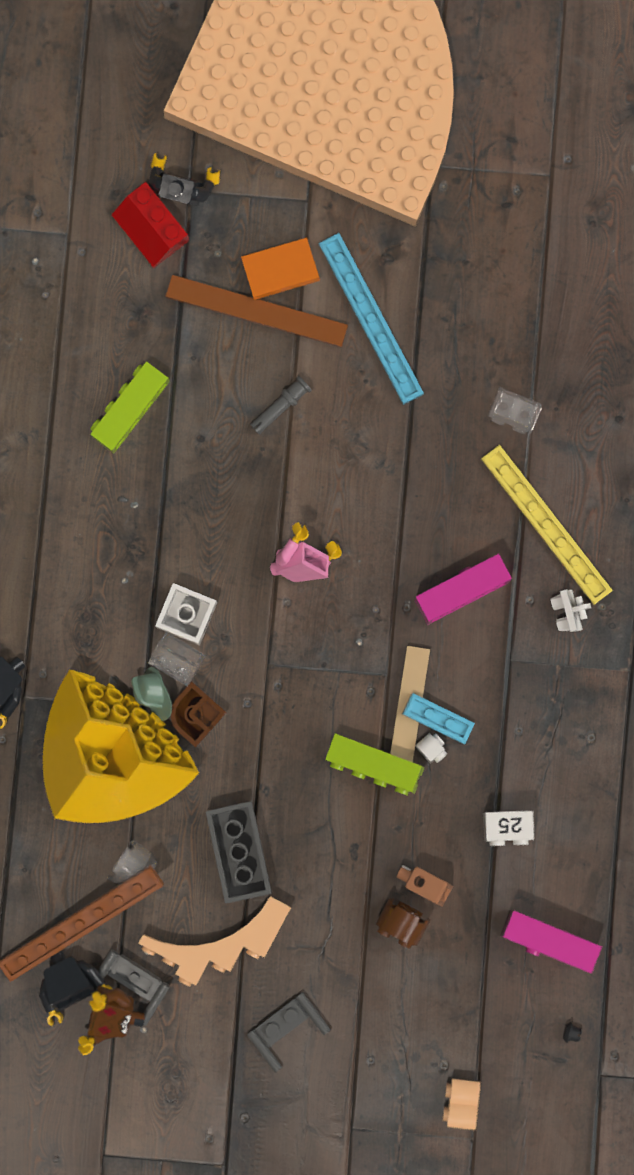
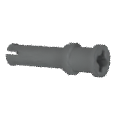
M298 375L296 381L289 388L282 390V396L250 423L251 427L260 435L287 408L296 406L298 404L297 401L305 393H310L312 389Z

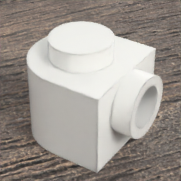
M429 733L415 745L430 764L434 760L437 763L440 762L447 755L442 747L445 743L437 734L432 736Z

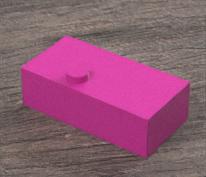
M497 554L472 568L468 566L459 571V575L416 596L415 603L426 624L429 625L508 584L512 578L500 555Z
M513 910L510 911L501 933L502 937L526 946V952L538 957L540 953H543L589 973H592L602 948Z

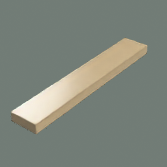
M407 646L390 754L413 762L419 722L402 715V712L411 693L423 698L430 649Z

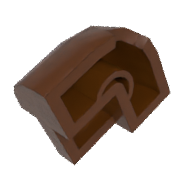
M191 681L173 703L170 717L175 729L194 747H197L227 712Z

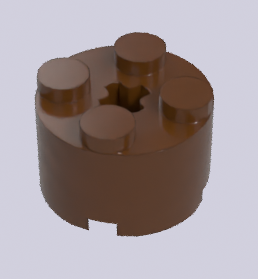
M389 898L376 922V925L379 927L377 932L388 938L392 935L399 939L398 943L408 949L412 945L418 946L431 920L428 917L426 920H423L421 918L423 913L401 901H399L398 905L393 904L394 899Z

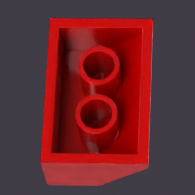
M146 182L130 193L112 213V217L153 268L189 242L188 234Z

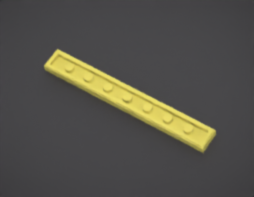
M499 445L481 458L485 466L592 604L595 605L613 590L503 448Z

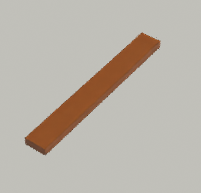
M175 275L171 277L166 294L168 299L342 348L348 325L263 300H254V298Z
M151 865L147 866L0 959L1 970L10 982L158 890L164 885L163 881Z

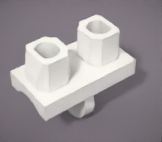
M573 590L560 591V595L551 598L552 608L554 610L564 608L566 617L556 619L558 630L570 632L583 630L580 619H587L585 610L590 609L591 604H584L582 596L574 598Z

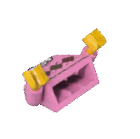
M295 523L292 526L295 536L293 539L290 538L283 549L277 551L276 562L271 563L270 566L271 573L274 576L281 575L293 582L328 578L330 560L337 559L342 554L339 545L334 541L329 542L325 546L328 552L326 555L304 542L299 543V541L307 539L309 533L305 525L301 527L300 523Z

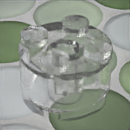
M132 840L130 843L133 847L131 849L126 847L112 868L114 875L108 874L107 879L119 885L149 865L155 868L158 863L155 860L156 855L135 840Z

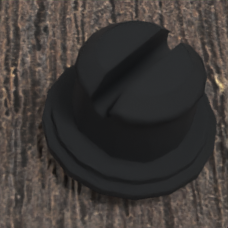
M572 1022L565 1026L563 1033L565 1043H568L570 1040L578 1042L581 1037L577 1036V1034L582 1035L581 1028L573 1027Z

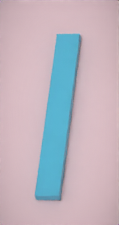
M338 233L320 242L319 246L402 404L404 405L424 395L341 235Z

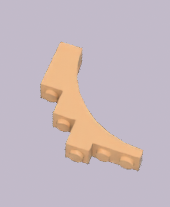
M270 896L262 910L245 927L233 935L216 942L201 945H177L162 942L144 934L139 944L143 946L141 950L152 956L155 953L163 956L162 961L172 967L175 964L179 965L176 975L179 976L178 981L190 987L191 984L197 985L209 961L213 962V968L223 973L225 970L231 971L243 947L247 948V954L256 959H259L260 956L265 957L291 907Z

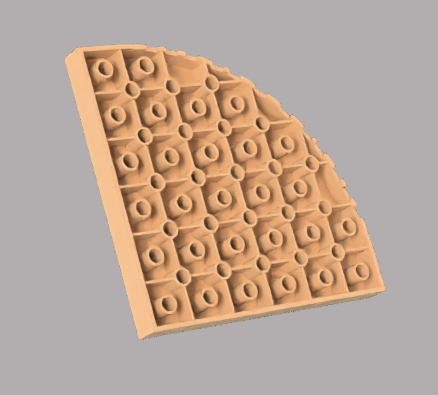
M214 0L166 104L164 118L416 226L440 169L452 121L454 96L452 61L447 35L434 0Z

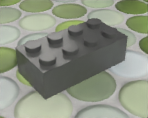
M252 801L206 811L225 904L272 894Z

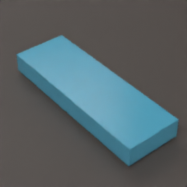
M411 693L402 712V715L462 744H466L475 724L414 693Z

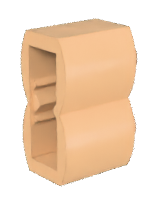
M452 1078L451 1083L446 1084L445 1097H449V1106L444 1107L443 1121H447V1127L476 1129L480 1081Z

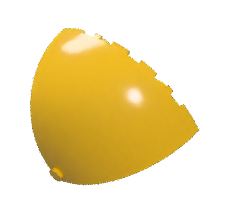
M69 669L54 698L47 721L43 745L44 784L54 819L81 823H102L133 817L149 811L177 795L193 781L199 772L189 752H183L177 742L180 739L164 728L166 724L154 712L151 714L147 713L140 707V704L136 702L133 696L128 693L123 696L118 689L114 688V685L108 683L105 686L96 682L94 676Z

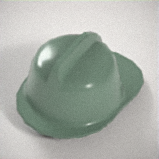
M150 667L143 675L132 678L131 683L136 702L149 707L151 712H154L162 721L167 720L171 715L172 704L160 672L156 668Z

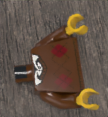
M98 986L97 992H94L92 995L93 1000L89 1001L92 1008L87 1034L89 1038L81 1036L78 1039L80 1044L78 1050L82 1055H87L93 1050V1045H97L107 1039L125 1037L129 1025L143 1027L145 1013L133 1011L134 999L119 988L110 990Z

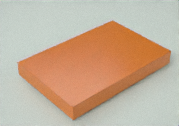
M307 238L241 257L254 300L320 281Z

